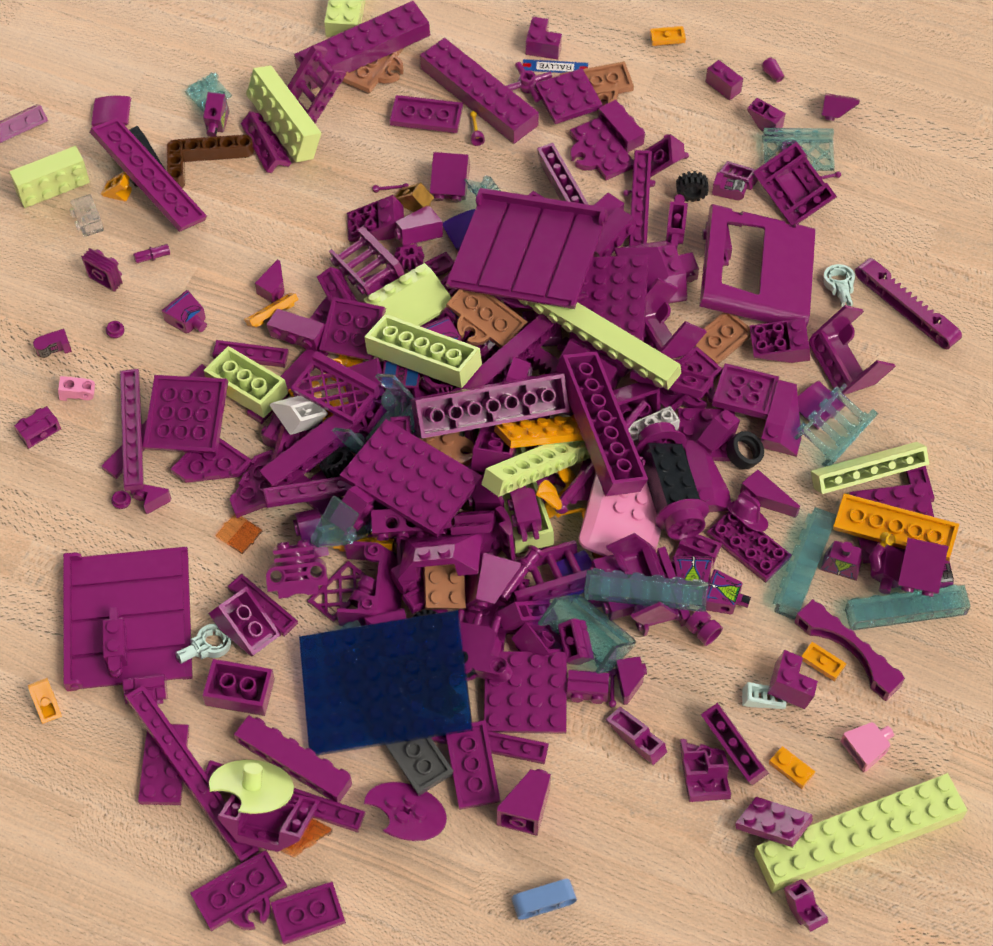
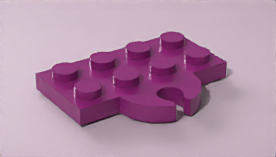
M600 117L570 129V135L576 142L571 149V161H575L577 157L584 158L583 160L575 161L577 168L588 171L597 169L605 181L633 169L634 160Z
M697 346L689 354L679 359L681 366H685V363L689 362L696 367V373L714 377V379L723 370ZM714 384L705 393L710 403H712L715 395ZM660 388V407L662 409L671 406L675 411L682 405L687 408L704 409L707 407V403L704 400L692 398L684 393H674L670 389Z
M673 359L674 361L680 364V360ZM686 362L685 366H681V375L669 389L674 393H684L692 398L702 399L713 385L714 377L696 373V367ZM633 369L631 371V379H635L639 383H649L660 388L651 379L640 376L636 370Z
M264 850L190 894L211 931L229 921L242 930H254L256 928L254 922L249 921V915L252 912H258L260 914V922L264 925L271 912L269 898L287 888V884L267 850Z

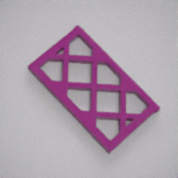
M347 561L328 580V585H323L319 589V594H313L307 602L334 622L338 619L337 612L332 616L328 612V607L340 606V608L348 609L352 604L349 601L342 602V593H352L354 590H358L356 579H360L362 575H367L350 561ZM347 567L353 570V575L341 576V573ZM353 579L354 588L342 589V580ZM339 580V589L327 590V587L333 581ZM339 593V602L328 603L327 594ZM324 594L325 603L318 604L314 601L319 595Z

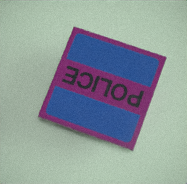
M384 361L381 388H391L394 394H407L409 388H419V372Z

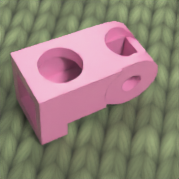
M60 376L59 400L67 401V398L93 399L95 391L94 381L84 378Z

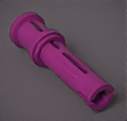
M533 545L528 546L529 550L523 558L518 560L521 563L520 568L502 592L500 598L508 601L527 573L534 570L533 566L539 558H543L544 554Z

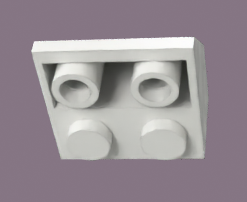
M295 396L270 404V407L290 435L318 427L328 414L324 408L302 396Z

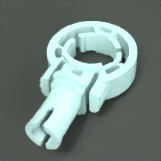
M842 264L829 266L824 272L823 283L825 287L832 291L833 296L837 293L842 307L845 303L847 306L853 305L850 294L854 291V271ZM846 274V279L844 280L832 279V276H845Z
M209 624L202 627L196 637L191 638L190 646L176 651L175 655L180 664L195 656L201 658V660L206 657L219 658L230 650L231 639L216 624ZM215 632L216 636L221 637L223 644L217 647L211 646L205 640Z

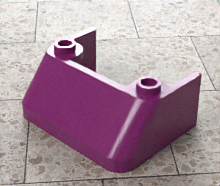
M657 278L647 289L644 343L671 359L689 354L707 332L705 329L684 321L673 335L671 334L664 322L671 313L668 302L679 289Z
M844 305L813 333L809 341L811 349L834 390L844 395L877 384L896 367L893 363L876 360L864 371L861 369L848 343L852 341L855 335V330L851 323L864 311L863 309Z
M633 533L606 546L607 550L615 556L613 558L615 566L625 572L634 596L636 606H634L635 611L631 615L632 619L644 625L679 616L659 558L650 543L636 533Z
M345 541L347 559L379 562L375 596L362 597L358 602L357 609L337 608L339 626L367 628L364 617L401 609L402 594L391 580V569L398 566L397 554L379 543Z

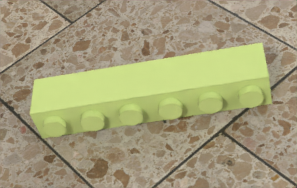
M914 442L811 470L813 487L816 491L824 494L929 465L927 447L919 442Z

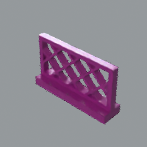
M316 351L312 355L313 360L292 385L291 391L354 424L371 401L379 397V385ZM314 367L321 371V375L310 377V372ZM333 377L337 383L326 385L325 379ZM323 380L324 386L312 387V381ZM309 382L310 389L301 390L298 388L302 383ZM347 385L352 387L351 392L341 393L340 387ZM338 388L339 394L328 396V389ZM325 390L326 397H314V392ZM365 394L368 396L364 401L357 402L356 395ZM354 396V403L343 404L342 398ZM340 399V406L333 407L329 404V401ZM356 407V412L352 417L345 414V409Z

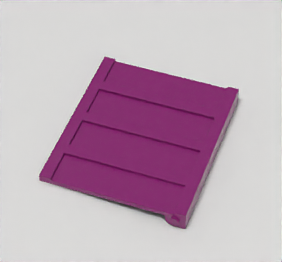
M480 188L476 196L477 207L447 279L446 286L448 288L575 309L604 224L607 222L606 207Z
M188 547L84 557L76 552L63 553L64 687L67 692L77 691L78 689L123 685V679L161 674L166 675V680L193 679L192 658L180 664L175 655L176 651L191 645ZM118 607L120 618H124L127 629L128 665L123 666L121 677L114 679L103 657V620L109 619L110 608Z

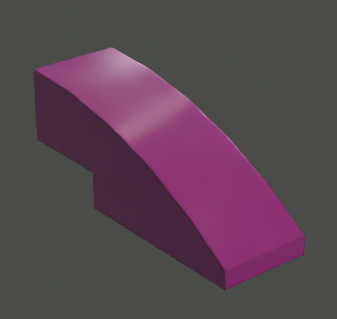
M621 706L606 719V722L650 764L654 765L667 753L665 742L652 734L647 725Z

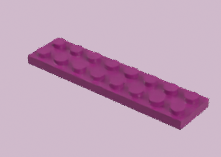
M119 118L91 128L89 133L179 232L206 220L207 215Z

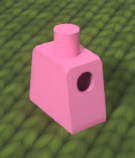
M871 722L845 732L840 742L865 773L888 752L891 746L888 740L894 737V732L889 726L879 730L876 724Z

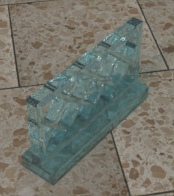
M764 128L762 135L764 164L772 156L775 157L777 155L776 152L780 149L785 150L786 147L784 145L786 143L794 144L798 142L807 157L813 161L811 165L816 171H834V129ZM767 143H775L778 147L772 151ZM809 143L812 148L806 151L802 145ZM821 143H829V149L824 151L819 145ZM815 149L822 154L818 159L810 154ZM825 157L830 161V165H823L819 161Z

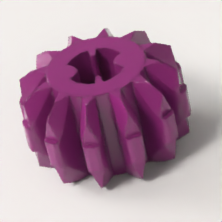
M417 243L413 245L401 244V247H396V253L394 254V257L400 262L403 271L408 269L409 272L411 269H415L418 265L422 264L425 259L421 246L418 247Z

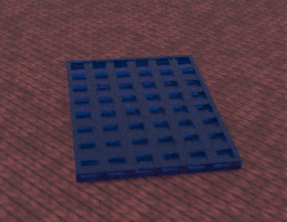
M458 610L299 636L309 749L316 753V756L473 731Z

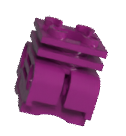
M309 539L299 540L294 545H289V542L277 543V547L273 549V555H275L274 563L269 566L266 573L267 591H278L279 599L289 598L295 594H319V586L328 585L326 563L320 558H314V542L309 543ZM319 566L322 571L320 573H313L311 568ZM273 571H279L282 574V576L280 578H274L271 573Z

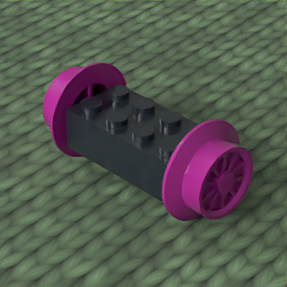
M658 422L651 424L639 433V443L636 445L638 455L645 460L643 467L648 477L647 484L657 513L655 518L656 525L660 529L667 531L671 539L684 540L694 537L704 530L706 526L704 519L709 513V507L706 502L699 498L684 451L687 445L686 436L682 432L676 431L671 423Z

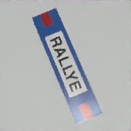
M523 59L525 71L564 73L588 68V63Z

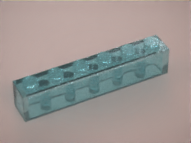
M816 507L812 514L808 513L805 521L807 528H802L799 536L801 543L800 545H795L792 553L795 558L793 561H789L786 571L789 572L788 576H783L779 586L782 588L781 593H776L773 604L776 605L775 613L795 620L797 613L801 611L837 517L836 514Z
M594 568L587 570L584 596L585 599L645 606H652L661 602L673 609L706 612L708 582L701 579L689 581L684 580L682 577L670 579L664 578L662 575H652L651 577L644 576L642 573L624 574V572L618 570L604 572L602 569Z
M953 584L940 588L939 594H934V597L921 595L922 591L914 590L913 593L900 594L894 592L886 596L873 595L864 599L853 598L847 602L845 612L850 629L861 630L967 615L971 605L965 585L958 586Z

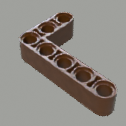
M244 134L171 140L167 144V172L183 188L185 186V162L251 157L254 154L252 137Z

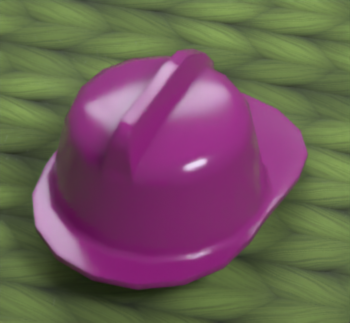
M741 492L735 501L728 504V511L748 528L759 532L765 531L768 528V521L760 513V502L755 497Z

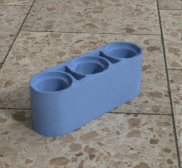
M563 879L520 892L512 896L511 900L518 920H524L572 905L577 901L570 879Z

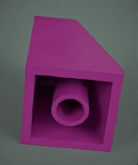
M433 152L430 193L434 200L443 201L444 199H451L453 202L466 200L470 171L468 154Z
M908 538L898 586L902 587L901 591L913 593L914 590L922 591L921 595L934 597V594L938 595L948 546Z
M487 553L481 554L478 574L467 575L465 600L468 611L478 613L495 604L520 568L521 563Z
M530 769L498 806L497 826L538 836L550 792L551 774L542 769Z

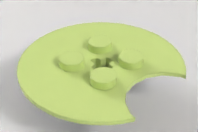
M238 760L222 765L215 770L210 777L209 790L210 792H230L241 801V807L238 812L257 814L274 811L284 806L293 795L294 784L289 774L274 764L260 760Z

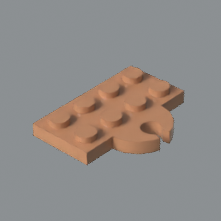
M403 49L377 59L370 64L368 63L350 73L346 72L342 82L371 93L378 82L386 84L398 81L400 79L399 74L392 73L391 71L397 70L400 74L404 73L403 62L398 57Z
M625 61L583 69L599 99L607 100V104L618 100L619 93L634 91V85Z
M459 289L446 304L448 309L459 316L457 331L461 339L464 337L465 331L471 330L474 332L475 335L467 340V344L478 346L490 340L502 348L527 325L526 320L493 295Z
M460 432L421 439L465 466L472 463L474 444L468 438L460 436Z

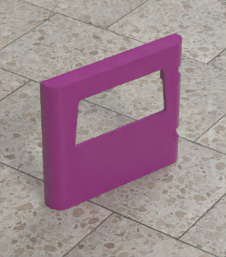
M711 204L708 214L699 307L767 323L805 318L807 327L811 308L815 228L799 224L789 225L782 220L744 211L739 213L733 211L732 208ZM727 224L764 229L759 295L722 283Z

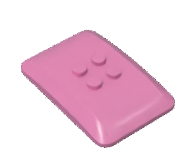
M595 473L579 534L580 545L589 551L606 557L614 555L607 550V545L636 533L650 543L656 551L661 529L655 522L657 513L647 482L641 492L605 496L597 473Z

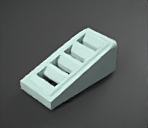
M747 682L742 689V706L785 709L786 701L778 698L777 702L772 695H770V700H767L769 689L767 685Z

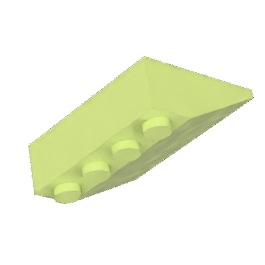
M424 263L370 294L363 301L368 304L384 306L386 308L385 314L422 326L442 314L447 302L452 297L435 273Z

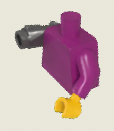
M883 532L880 535L881 543L878 542L869 556L871 577L880 582V593L890 594L891 588H902L898 586L904 553L891 546L896 542V537Z

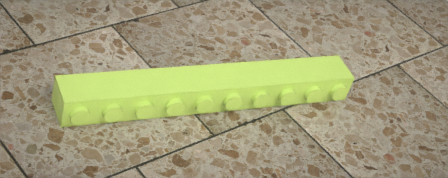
M519 300L523 305L531 306L538 314L547 316L551 322L559 323L566 331H572L577 334L582 341L587 340L597 350L605 351L612 359H618L625 367L636 370L643 378L651 379L660 388L664 387L669 390L681 375V365L578 302L575 309Z

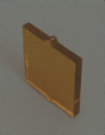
M234 514L228 522L224 523L223 528L216 534V537L243 554L251 544H254V541L263 531L244 517L236 518Z

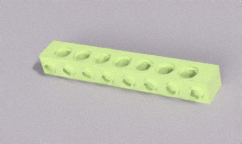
M584 440L545 444L486 468L482 485L500 497L590 458Z

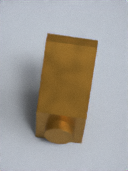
M421 182L401 188L395 195L403 207L412 212H416L425 206H431L430 203L434 199Z

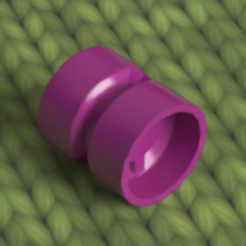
M362 575L357 583L358 590L352 592L348 601L358 608V602L362 597L375 596L377 580Z
M703 608L694 612L685 623V627L693 635L697 634V639L705 646L715 641L723 631V627L715 619L711 620V615Z

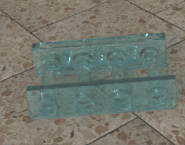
M845 383L840 388L836 386L829 393L832 397L829 400L825 398L818 405L821 409L818 412L814 410L807 417L810 421L807 424L803 422L796 429L798 432L794 437L796 440L804 435L825 454L826 460L822 463L824 467L833 465L878 415L874 409L869 413L861 411L842 393L847 387ZM836 398L858 417L859 423L857 425H852L831 405ZM826 410L847 429L848 435L841 437L819 416ZM814 422L836 442L837 447L835 450L828 448L808 429Z

